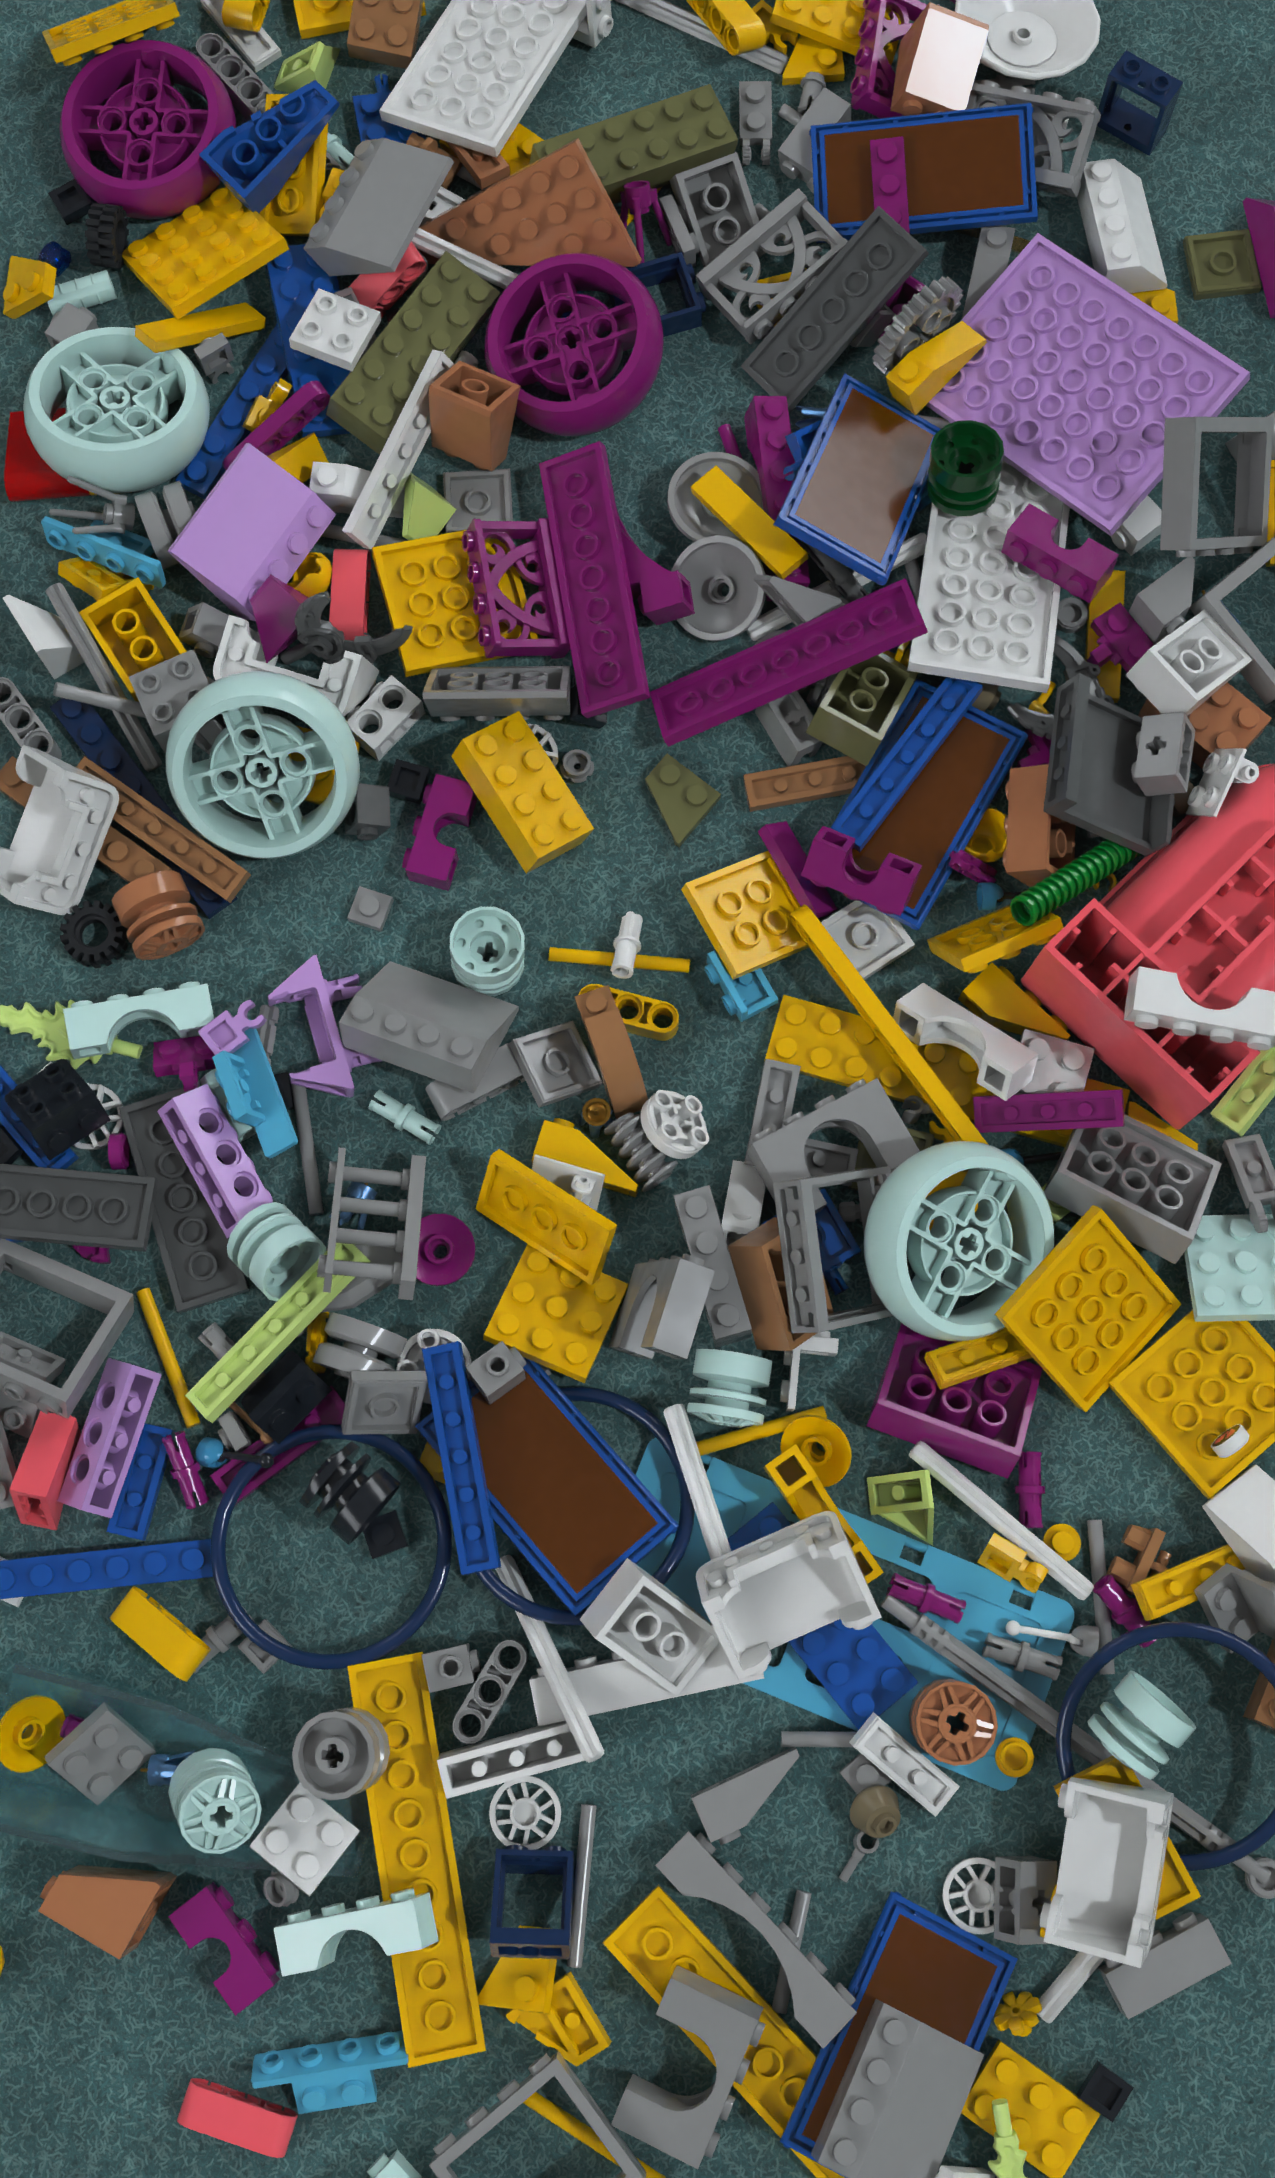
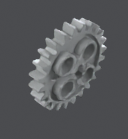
M942 276L938 281L934 279L929 287L923 286L921 292L914 294L908 304L902 306V312L899 315L893 316V323L884 329V335L878 339L880 344L874 349L876 354L872 357L874 360L873 364L884 375H887L910 351L939 335L943 329L949 327V322L957 314L955 310L961 305L960 300L963 297L961 292L963 290L948 276L946 278Z

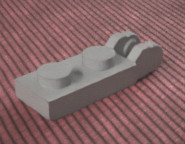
M739 81V145H742V165H750V145H762V165H770V145H772L771 81Z
M1254 1134L1224 1140L1222 1145L1223 1151L1246 1209L1249 1208L1250 1219L1257 1233L1267 1232L1268 1219L1263 1205L1271 1204L1272 1216L1275 1220V1170L1261 1135Z

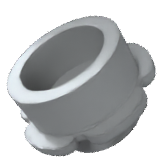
M580 749L571 750L562 758L561 774L564 778L571 779L574 783H582L586 781L587 776L593 774L594 762L590 760L591 756L587 752ZM579 764L581 767L580 769H575L574 766Z
M276 1869L272 1871L271 1876L264 1882V1894L271 1905L287 1907L297 1901L299 1888Z

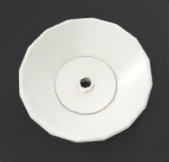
M956 0L955 12L989 25L980 63L1005 76L1034 81L1064 76L1083 65L1099 43L1101 19L1093 0Z

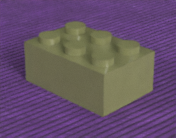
M884 653L840 671L817 709L806 733L867 766L916 679L918 672L907 671V666Z

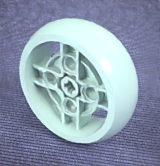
M105 327L73 335L55 345L41 358L28 380L23 410L25 427L35 450L57 474L65 479L68 476H73L112 493H129L160 485L175 477L189 465L199 452L205 439L209 425L210 403L199 371L182 350L177 348L154 353L135 337V328ZM66 400V414L52 422L55 412ZM176 400H182L183 403L179 411L167 423L168 405Z
M265 671L242 672L210 683L195 694L179 712L170 730L165 757L168 785L172 797L185 819L201 836L214 845L244 857L258 859L282 858L301 853L316 846L330 836L342 823L355 800L360 778L359 755L353 733L344 716L317 689L299 679L280 673ZM262 706L290 713L308 724L313 731L303 733L287 719L264 713ZM222 713L227 727L215 739L209 759L193 763L192 747L197 733L206 722ZM245 729L255 730L259 737L248 738L242 731ZM293 752L301 753L305 760L294 761L288 754ZM257 763H263L264 767L269 766V770L263 771L262 766L257 768ZM334 769V782L327 798L316 809L302 816L299 805L311 792L316 774ZM231 771L236 774L237 778L234 780L226 779L221 772ZM277 794L282 797L283 801L273 802L268 799L267 795ZM223 799L230 807L242 814L262 818L263 823L236 816L215 801Z
M953 1141L937 1144L914 1154L901 1163L887 1177L877 1192L869 1210L864 1232V1257L867 1272L873 1288L883 1305L896 1319L911 1330L926 1337L946 1341L974 1340L1004 1329L1005 1326L994 1314L1054 1249L1052 1213L1040 1184L1030 1171L1013 1156L994 1146L974 1141ZM969 1169L961 1186L941 1189L926 1198L940 1182L953 1174ZM978 1203V1209L975 1213V1206ZM1005 1205L1007 1206L1008 1215L1004 1210ZM934 1219L933 1227L929 1231L930 1223ZM989 1253L988 1260L985 1261L986 1256H987V1254ZM907 1257L915 1273L912 1282L908 1273ZM945 1269L944 1276L941 1279V1273ZM984 1291L967 1305L952 1310L959 1296H969Z

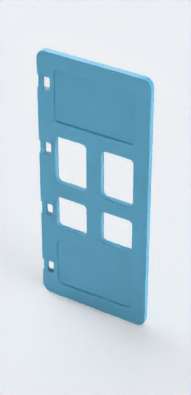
M654 1438L646 1447L636 1476L671 1517L679 1523L680 1492L676 1473L662 1444L657 1438ZM709 1455L701 1456L702 1462L709 1465L706 1474L727 1539L771 1502H774L788 1521L793 1523L799 1522L797 1516L791 1513V1507L773 1481ZM838 1508L872 1555L923 1575L930 1580L931 1584L935 1585V1590L966 1601V1608L964 1610L961 1609V1612L964 1614L958 1624L929 1611L924 1615L980 1656H982L983 1647L987 1645L984 1642L988 1632L1019 1644L1021 1641L1028 1642L1031 1648L1056 1656L1062 1655L1066 1641L1022 1633L1011 1636L1006 1632L1005 1627L1009 1621L1015 1620L1021 1626L1069 1634L1074 1621V1610L1067 1601L1040 1590L1032 1593L1016 1580L1012 1579L1011 1582H1008L989 1569ZM695 1513L694 1525L685 1554L677 1569L664 1586L710 1622L701 1603L695 1576L698 1569L711 1561ZM676 1532L668 1536L637 1565L652 1576L667 1556ZM904 1546L924 1553L920 1566L900 1558ZM1013 1590L1033 1598L1029 1610L1009 1603ZM880 1619L875 1620L872 1623L873 1627L919 1682L879 1717L932 1763L999 1791L1011 1789L1016 1784L1018 1777L1007 1776L999 1770L995 1762L996 1748L1001 1741L1010 1737L1020 1738L1030 1745L1036 1724L909 1631ZM787 1643L781 1662L777 1666L768 1665L767 1669L763 1672L764 1679L743 1683L858 1731L826 1689L806 1679L807 1665L789 1643ZM983 1657L1045 1702L1052 1683L1051 1678L1025 1669L1023 1672L1014 1670L1013 1665L989 1657ZM952 1678L975 1685L990 1699L996 1710L998 1729L994 1744L984 1757L971 1764L953 1766L936 1760L918 1746L910 1731L909 1712L912 1700L921 1688L934 1680ZM958 1712L956 1717L951 1715L947 1717L946 1722L951 1725L950 1733H952L954 1728L960 1730L963 1728L964 1723L959 1720L960 1712Z

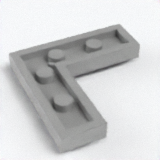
M765 1059L747 1150L754 1143L752 1137L768 1128L775 1132L785 1126L783 1121L792 1114L801 1066ZM807 1138L804 1148V1159L811 1176L855 1170L858 1149ZM746 1151L744 1164L754 1166ZM851 1182V1183L838 1184V1185H843V1186H848V1187H849V1186H851L852 1182Z

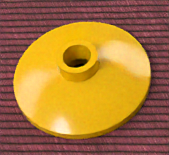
M806 1415L795 1419L785 1429L781 1438V1454L796 1444L818 1475L823 1487H829L838 1483L846 1475L851 1465V1447L844 1432L834 1422L822 1416ZM816 1442L820 1443L825 1451L819 1450Z
M43 1695L29 1696L15 1703L4 1714L0 1721V1762L11 1771L25 1773L34 1771L47 1763L44 1756L64 1739L60 1737V1731L66 1717L63 1709L55 1700Z

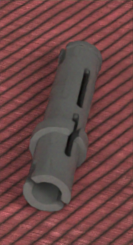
M794 537L831 582L829 586L833 590L836 588L849 603L868 595L867 591L854 577V570L847 568L844 564Z

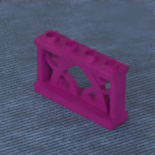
M864 0V20L859 29L861 41L854 60V64L857 65L856 74L850 87V93H852L851 108L855 110L860 108L879 118L904 116L891 111L896 74L890 66L883 48L894 41L901 40L913 25V23H909V19L915 22L927 4L919 0ZM886 8L892 10V11L888 14L889 17H890V20H887V19L885 18V10H886ZM894 12L898 13V15H899V17H900V21H901V24H900V25H899V20H898V18H897V16H896V14H895ZM875 81L880 85V89L876 93L873 92ZM887 89L891 93L888 99L877 94L883 93Z
M473 518L467 531L463 532L462 546L463 550L468 552L469 564L467 574L469 582L473 583L474 586L473 610L475 615L479 616L478 640L480 646H484L485 657L550 656L551 659L564 658L570 650V643L548 518H539L538 521H481V519ZM512 539H530V542L516 547ZM484 540H500L506 546L508 553L505 555L503 548L493 543L491 547H493L496 553L494 555L488 554ZM529 563L534 564L535 573L529 572L526 569ZM513 565L524 580L537 585L539 592L533 594L527 600L523 610L512 603L497 587L501 577ZM534 604L541 605L543 614L535 610L534 616L531 615L532 606ZM499 622L507 624V633L512 632L516 624L521 626L520 636L517 639H505L500 634ZM529 631L547 636V639L527 638Z

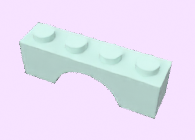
M199 982L183 983L179 986V989L165 991L163 988H152L144 991L143 995L129 997L126 994L113 995L108 997L105 1002L94 1004L88 1000L78 1001L71 1004V1008L63 1009L69 1047L74 1059L110 1053L117 1034L125 1026L138 1020L152 1019L161 1021L169 1025L180 1038L199 1036L200 1034L197 1031L214 1019L208 984L200 985Z
M414 1888L391 1893L392 1900L380 1902L379 1895L357 1900V1907L345 1909V1904L342 1902L322 1907V1914L311 1916L310 1909L288 1914V1922L274 1927L282 1977L317 1970L334 1962L338 1944L348 1930H359L369 1934L380 1944L387 1956L421 1950L438 1942L430 1892L415 1895Z

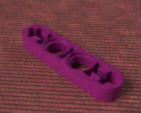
M317 380L310 381L296 391L225 457L223 461L224 469H228L246 443H250L264 455L268 456L280 450L329 404L330 395L321 382Z

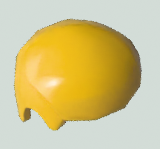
M310 552L293 574L292 582L287 583V585L307 597L327 591L332 579L330 560L322 553Z
M988 808L964 851L985 863L995 862L1002 858L1004 850L1007 849V835L1004 829L1006 814L997 809Z

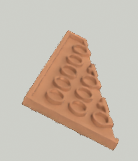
M579 138L419 226L420 229L497 265L532 266L544 259L567 253L594 254L615 261L624 267H635L642 261ZM419 250L426 258L428 264H436L439 258Z

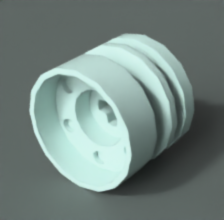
M478 907L467 911L455 922L450 933L451 967L457 982L463 987L488 996H497L508 992L519 982L524 971L525 935L520 923L509 912L497 907ZM487 953H493V957L490 958L489 962L483 961Z
M276 1202L262 1204L247 1213L231 1232L227 1244L228 1257L250 1278L269 1300L278 1301L319 1259V1254L323 1255L326 1252V1246L307 1226H304L284 1204Z
M696 1349L693 1375L707 1380L708 1385L707 1387L690 1388L689 1395L705 1399V1403H688L687 1414L697 1416L711 1424L728 1427L762 1426L764 1415L748 1411L749 1406L765 1407L767 1400L751 1394V1389L769 1386L772 1361L732 1351Z
M1129 1671L1114 1689L1117 1698L1124 1705L1122 1710L1108 1702H1103L1100 1708L1107 1719L1098 1714H1093L1087 1722L1092 1731L1101 1740L1103 1746L1117 1760L1151 1780L1160 1772L1151 1758L1163 1765L1167 1764L1170 1760L1159 1742L1163 1740L1176 1748H1180L1195 1731L1196 1726L1161 1690L1140 1674Z
M207 1748L188 1756L178 1765L171 1776L168 1790L171 1807L181 1834L191 1847L203 1853L222 1854L238 1848L251 1837L259 1824L262 1808L259 1794L255 1789L254 1783L251 1781L250 1774L237 1755L225 1749Z

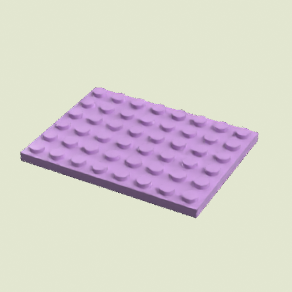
M1037 233L961 320L984 337L987 343L926 406L950 423L973 420L984 423L994 429L1003 441V460L1112 536L1163 478L1165 418L1217 417L1250 380V372Z

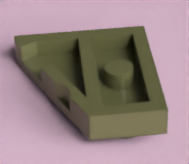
M668 753L645 778V783L651 796L654 798L658 810L672 835V839L678 847L684 843L721 799V794Z

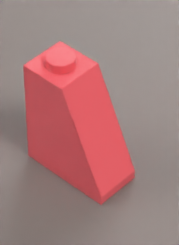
M40 1411L9 1489L21 1524L57 1531L63 1503L57 1500L81 1436L77 1419L71 1415L68 1419L50 1412L45 1414Z

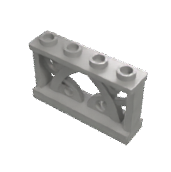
M981 80L980 84L973 83L966 109L980 108V106L987 102L995 103L998 106L1023 103L1032 104L1034 109L1032 118L1039 125L1047 140V144L1034 147V157L1050 152V156H1041L1044 159L1043 166L1035 167L1036 190L1077 198L1081 187L1082 174L1096 127L1101 117L1097 107L1094 106V102L1080 97L1075 98L1074 102L1062 100L1063 97L1053 92H1043L1042 96L1031 94L1029 89L1021 86H1012L1011 90L999 88V84L989 80ZM1045 113L1055 114L1052 122ZM1068 118L1078 119L1082 124L1080 135L1071 142L1060 143L1059 138H1065L1073 131V127L1064 129L1063 122ZM1076 149L1069 174L1064 173L1063 152Z
M798 188L697 273L696 279L700 292H702L708 301L710 300L749 344H752L757 339H762L769 334L773 325L782 319L848 241L809 203L807 196ZM806 219L816 231L804 236L800 223ZM785 237V246L779 247L775 245L778 241ZM814 241H825L831 246V249L819 260H816L814 255L818 252H823L822 248L810 246L806 249L807 244ZM765 252L774 256H784L794 252V264L789 281L757 283L761 272L759 258ZM749 266H751L753 268V272L750 278L746 281L748 277V272L745 274H743L742 272ZM724 287L737 293L732 304L720 292ZM746 296L750 297L748 303L750 311L757 304L763 306L751 317H745L740 312L741 303Z

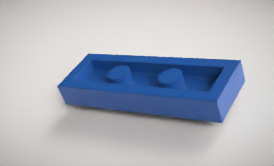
M144 1424L106 1532L146 1541L169 1458L161 1439L171 1434L174 1440L175 1430Z

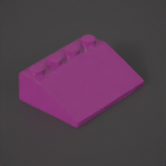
M901 1323L866 1426L915 1445L919 1441H923L937 1453L1008 1479L1021 1457L1042 1367L1027 1361H1021L940 1390L924 1359L925 1354L958 1341L926 1337Z

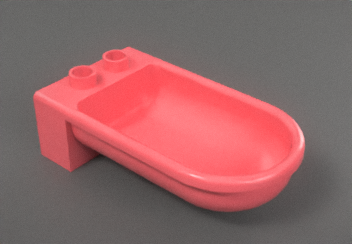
M1275 764L1258 766L1259 776L1253 783H1232L1217 817L1187 815L1172 830L1169 845L1145 856L1101 901L1098 902L1093 898L1043 947L1021 979L1022 985L1028 991L1032 992L1053 1015L1059 1017L1066 1024L1067 1028L1086 1046L1095 1048L1094 1053L1165 1121L1177 1130H1180L1208 1107L1261 1052L1247 1047V1043L1243 1042L1217 1043L1211 1041L1210 1036L1206 1035L1180 1036L1174 1034L1172 1029L1163 1027L1142 1029L1135 1026V1022L1124 1020L1129 977L1139 966L1177 973L1180 986L1185 994L1196 1004L1214 1010L1228 1009L1237 1005L1240 998L1251 988L1275 992Z

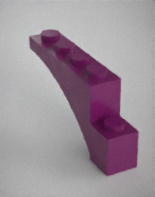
M617 511L633 600L638 598L641 613L644 616L646 615L656 625L695 614L690 582L678 570L671 572L647 557L630 537Z

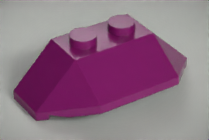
M1246 197L1242 202L1270 318H1275V201Z

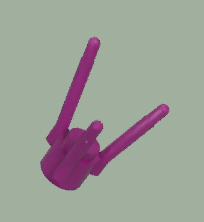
M641 180L626 183L624 191L620 192L622 203L620 219L627 229L628 209L630 214L634 215L636 249L642 259L640 263H644L641 214L648 213L650 205L653 207L667 246L672 245V240L658 202L657 189H650V182Z

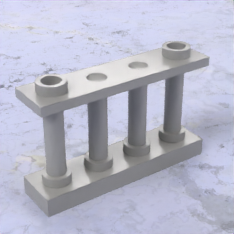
M339 1147L337 1162L330 1161L328 1183H335L327 1255L319 1254L317 1277L324 1278L323 1292L331 1293L332 1275L392 1280V1284L399 1285L398 1299L413 1300L417 1274L426 1156L412 1155L410 1169L403 1168L402 1172L344 1166L346 1148ZM343 1181L401 1186V1190L407 1191V1199H400V1202L341 1197ZM339 1211L398 1217V1221H405L404 1230H397L396 1234L338 1228ZM336 1243L395 1248V1252L402 1253L401 1262H394V1265L334 1260Z

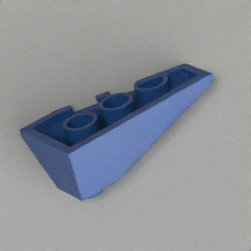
M314 80L281 98L278 105L264 113H261L259 110L250 115L252 119L236 128L233 125L226 128L199 155L244 206L252 212L257 211L260 213L280 192L340 104L324 87Z

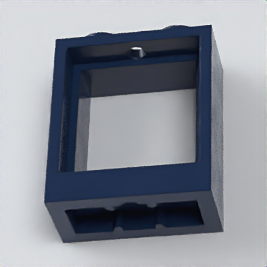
M1126 50L1108 75L1098 109L1101 117L1097 126L1150 156L1167 131L1183 82ZM1123 87L1159 106L1158 117L1155 118L1120 98ZM1124 127H1129L1131 130L1127 131Z
M682 252L640 263L635 267H626L646 288L677 279L686 309L660 316L663 337L702 326V313L706 312L702 292L696 293L693 285L696 283L695 272L691 263L686 264ZM608 294L612 308L625 304L624 301L616 296Z
M509 1845L505 1849H496L489 1941L491 1957L570 1959L574 1851H567L560 1846H548L544 1850H528L527 1847L522 1845ZM507 1873L563 1875L561 1929L503 1927Z

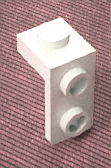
M586 0L587 15L572 38L596 48L601 40L610 34L613 27L611 0Z
M831 1332L816 1333L792 1351H784L783 1365H790L789 1380L782 1379L780 1402H787L786 1411L793 1412L796 1406L800 1353L835 1357L838 1354L839 1339L830 1338Z

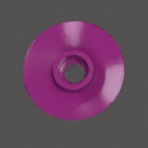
M431 1214L421 1218L416 1279L432 1286H445L458 1281L469 1271L475 1258L476 1247L474 1237L464 1222L448 1214ZM439 1246L447 1248V1254L443 1258H437L434 1255L435 1249Z

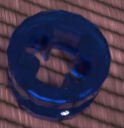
M52 241L43 247L38 261L46 262L57 268L56 277H58L69 267L71 253L62 248L56 241Z

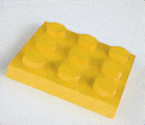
M769 851L687 882L681 889L732 980L809 948L789 918V915L801 906Z
M1010 905L927 939V942L934 955L961 971L971 974L986 969L988 963L996 959L1004 960L1016 957L1022 952V948L1029 945L1038 946L1048 943L1064 926L1061 917L1051 912L1033 925L1023 926L1014 919L1010 911Z
M527 1244L485 1330L483 1340L494 1345L503 1341L508 1349L514 1346L522 1357L585 1383L629 1284L601 1272L600 1278L593 1285H590Z

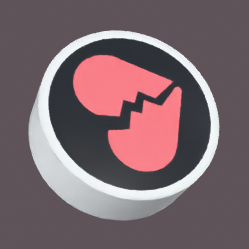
M1236 1424L1219 1435L1211 1444V1448L1219 1458H1227L1240 1450L1248 1442L1250 1435L1241 1424Z

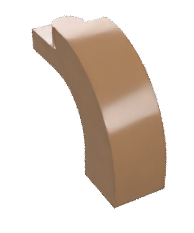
M609 985L575 996V1002L591 1042L615 1118L618 1119L627 1113L641 1111L643 1104L648 1100L645 1085L619 1008L615 1004Z

